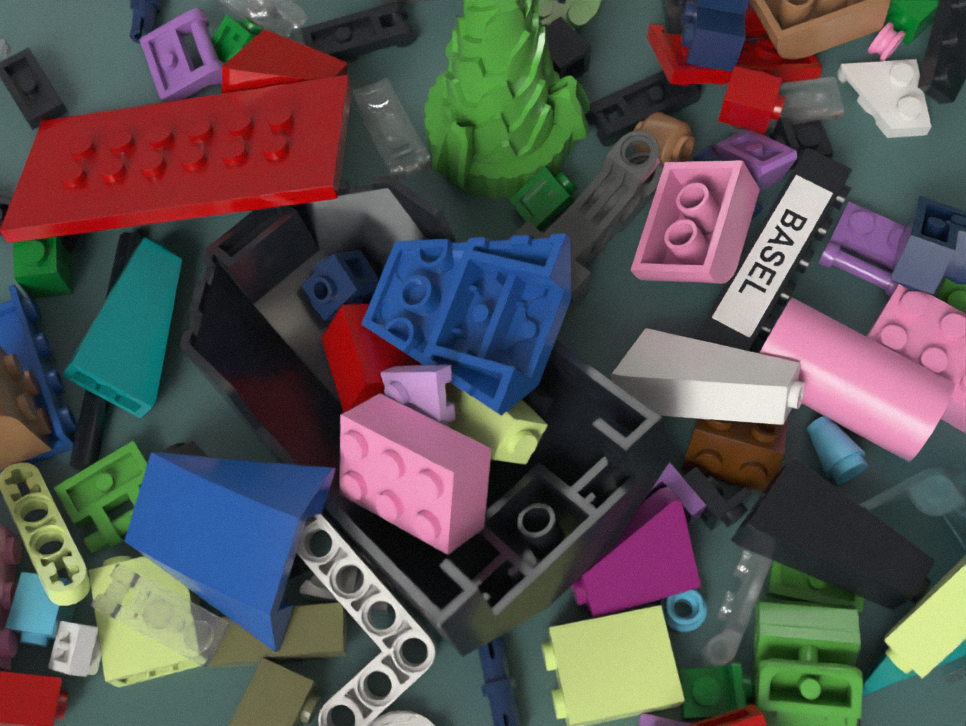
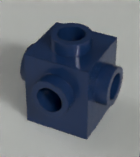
M361 250L334 253L321 259L314 265V273L302 284V287L311 299L313 308L326 321L334 319L342 305L366 304L365 302L373 296L380 279Z

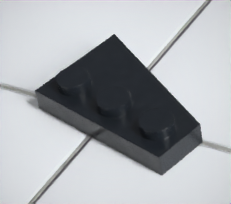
M939 0L917 86L939 104H945L955 101L966 80V0Z

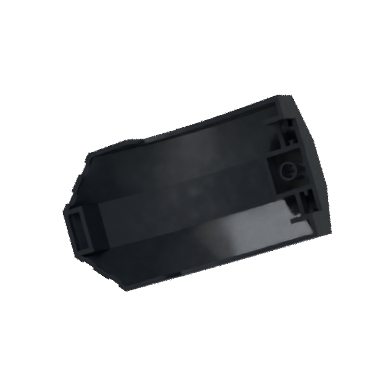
M391 175L372 177L370 185L350 187L348 181L341 182L338 199L253 210L206 248L203 262L207 269L204 280L198 281L190 307L194 317L190 331L183 332L180 343L182 351L279 463L336 468L323 511L462 657L549 608L617 542L674 457L662 417L556 340L539 383L554 400L543 417V420L548 425L536 449L526 464L490 459L484 529L448 555L339 494L341 414L344 412L321 340L332 320H323L321 315L313 308L311 299L302 287V284L314 273V265L321 259L334 253L361 250L380 279L395 241L449 239L451 242H457L444 213ZM372 297L365 303L370 304Z

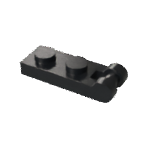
M393 2L300 28L306 46L340 60L391 46L407 47L416 40V34L412 25L407 23V10L401 2ZM388 24V25L391 26V27L382 29V25Z
M661 71L590 104V111L584 115L590 125H595L597 128L596 135L601 144L607 147L615 144L627 133L634 131L640 121H644L654 113L660 112L670 115L699 102L701 92L696 84L687 86L670 84L664 71ZM617 112L620 118L611 121L608 115Z

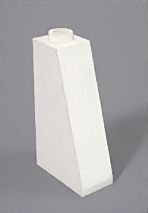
M645 328L612 373L613 383L659 416L784 425L791 409L800 408L805 391V382L799 381V362Z

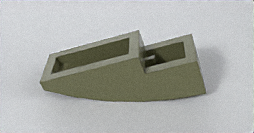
M340 602L293 606L281 648L278 652H274L227 616L210 619L208 667L259 665L262 657L276 664L303 662V659L348 657L347 610Z

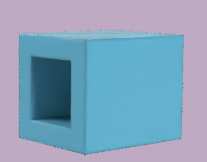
M21 572L5 628L21 635L19 642L22 644L48 648L50 640L55 641L60 620L72 622L77 603L69 606L53 603L48 598L38 574ZM59 578L64 586L72 583L66 578Z

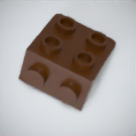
M788 417L784 425L696 418L683 460L682 470L691 471L697 467L703 475L709 474L714 479L742 487L747 486V488L763 492L773 476L778 472L784 457Z

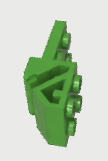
M756 598L752 691L754 705L763 713L767 726H857V719H861L863 677L862 671L855 667L861 640L858 610L853 605Z

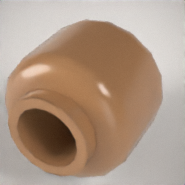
M657 112L650 115L644 121H640L634 131H646L657 140L662 168L665 162H688L694 152L695 138L692 137L690 126L663 113ZM634 145L635 153H651L649 148L644 145Z

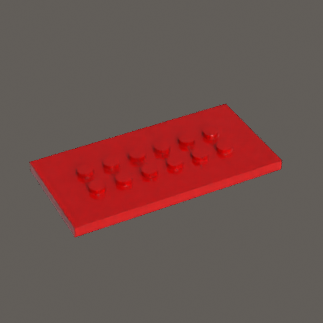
M349 75L43 120L34 139L0 232L7 243L338 199L353 90Z

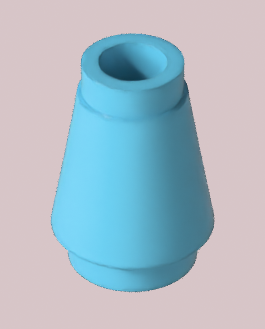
M823 416L813 421L806 430L810 435L826 477L833 478L836 484H844L855 479L867 469L868 464L864 460L866 453L831 419Z

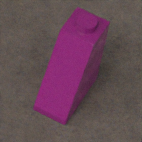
M668 487L657 490L641 504L617 542L571 585L577 605L585 604L593 619L701 587L681 499Z

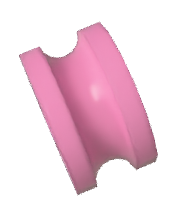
M888 22L880 31L867 51L871 55L874 53L879 54V61H887L906 35V32L903 30L900 32L894 31V24Z

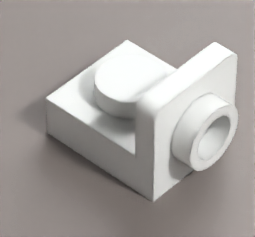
M60 620L48 668L70 675L87 677V674L95 675L98 672L101 659L98 628L96 626Z

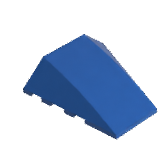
M567 233L551 234L550 238L533 239L530 235L511 236L510 240L489 241L486 237L469 238L468 242H451L449 239L395 241L362 325L423 365H451L452 381L450 383L502 416L539 385L572 298L570 237Z
M151 452L125 542L274 652L280 651L294 606L282 601V597L307 517L322 514L336 468Z

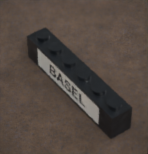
M808 147L806 148L740 259L734 275L724 286L694 339L758 353L751 348L757 337L764 341L767 339L778 319L771 315L776 304L785 307L797 285L790 281L795 271L804 274L815 254V251L809 249L812 241L815 238L822 242L834 220L827 216L832 207L840 210L852 188L845 185L852 171L851 168Z

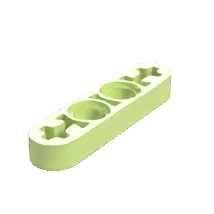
M20 462L8 466L0 473V491L48 598L53 603L62 606L78 603L85 598L91 587L86 565L40 471L35 465ZM21 482L28 486L30 493L23 497L17 486ZM43 509L48 511L47 515L39 521L27 522L23 520L33 510ZM60 541L63 543L62 548L56 553L49 555L38 553L40 547L47 542ZM63 567L66 568L70 580L73 581L65 586L60 581L57 570Z

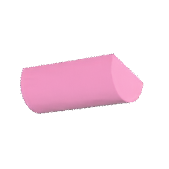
M791 298L759 353L799 362V381L805 382V391L801 404L907 462L913 460L928 440L943 415L955 389V383L794 298Z

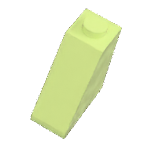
M448 382L445 384L446 402L453 403L455 409V420L448 423L449 428L490 447V459L520 464L528 462L548 424L522 399L501 416L452 383Z
M966 555L885 635L884 641L890 646L885 651L886 655L905 674L914 670L923 679L966 639Z

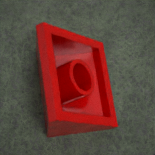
M369 304L342 305L321 338L344 413L378 394L384 395L385 386L380 372L393 366H422L420 362L362 325Z

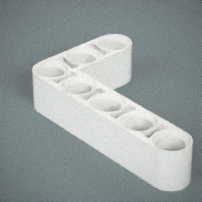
M323 511L322 514L307 517L296 553L378 645L382 652L325 703L320 710L318 723L319 726H336L332 721V710L336 705H345L352 709L355 714L354 726H367L429 669L437 656V642L430 631ZM319 530H325L332 538L331 550L323 557L314 555L309 544L312 535ZM349 565L357 566L361 569L364 576L362 587L355 593L346 591L340 581L342 571ZM379 601L388 602L395 609V622L390 628L378 627L372 620V608ZM415 637L425 642L428 647L426 661L420 664H413L405 659L402 648L408 638ZM381 671L389 676L392 683L390 694L379 697L370 692L367 686V679L371 672Z

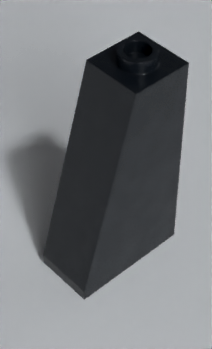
M794 456L773 476L731 539L732 542L742 548L891 610L896 609L909 600L915 603L925 594L931 584V580L927 578V575L935 563L933 558Z

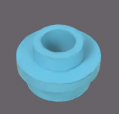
M696 589L669 596L660 601L666 625L676 632L687 633L694 631L705 620L707 605L702 594ZM678 602L686 603L691 610L690 616H678L674 610V605Z

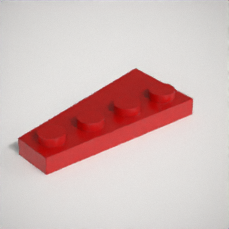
M649 25L646 38L670 84L687 86L690 84L714 83L725 85L729 83L732 72L686 64V47L680 45L682 33L681 35L664 33L663 25ZM761 38L757 40L756 45L744 41L736 65L753 71L767 72L772 76L783 78L782 82L789 83L818 81L823 69L814 54L800 59H786L779 55L771 40Z

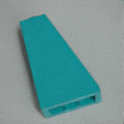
M146 237L142 239L130 256L61 375L138 418H142L153 407L157 399L182 259L174 255L168 246L157 241H151Z

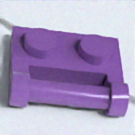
M191 9L139 39L162 102L183 100L208 85H219L222 83V66L224 62L218 59L207 29L209 21L205 11L202 9ZM189 33L193 34L204 64L196 70L184 40V36Z
M848 202L818 264L829 269L833 265L885 289L884 294L891 296L899 285V282L890 279L891 273L839 249L840 247L845 248L892 270L899 239L905 226L852 202Z

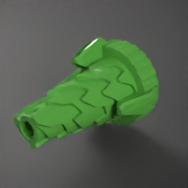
M463 0V16H456L457 26L454 27L452 38L445 50L446 57L449 60L448 70L445 73H441L436 79V84L430 88L427 95L428 101L425 103L424 108L426 142L432 160L431 167L436 173H440L446 181L453 183L466 193L478 197L486 196L488 199H499L500 197L510 199L544 166L555 174L561 171L563 162L568 159L570 150H574L575 141L586 139L589 127L584 114L590 111V103L586 91L575 78L570 75L560 79L559 74L553 69L545 26H542V23L539 21V0Z

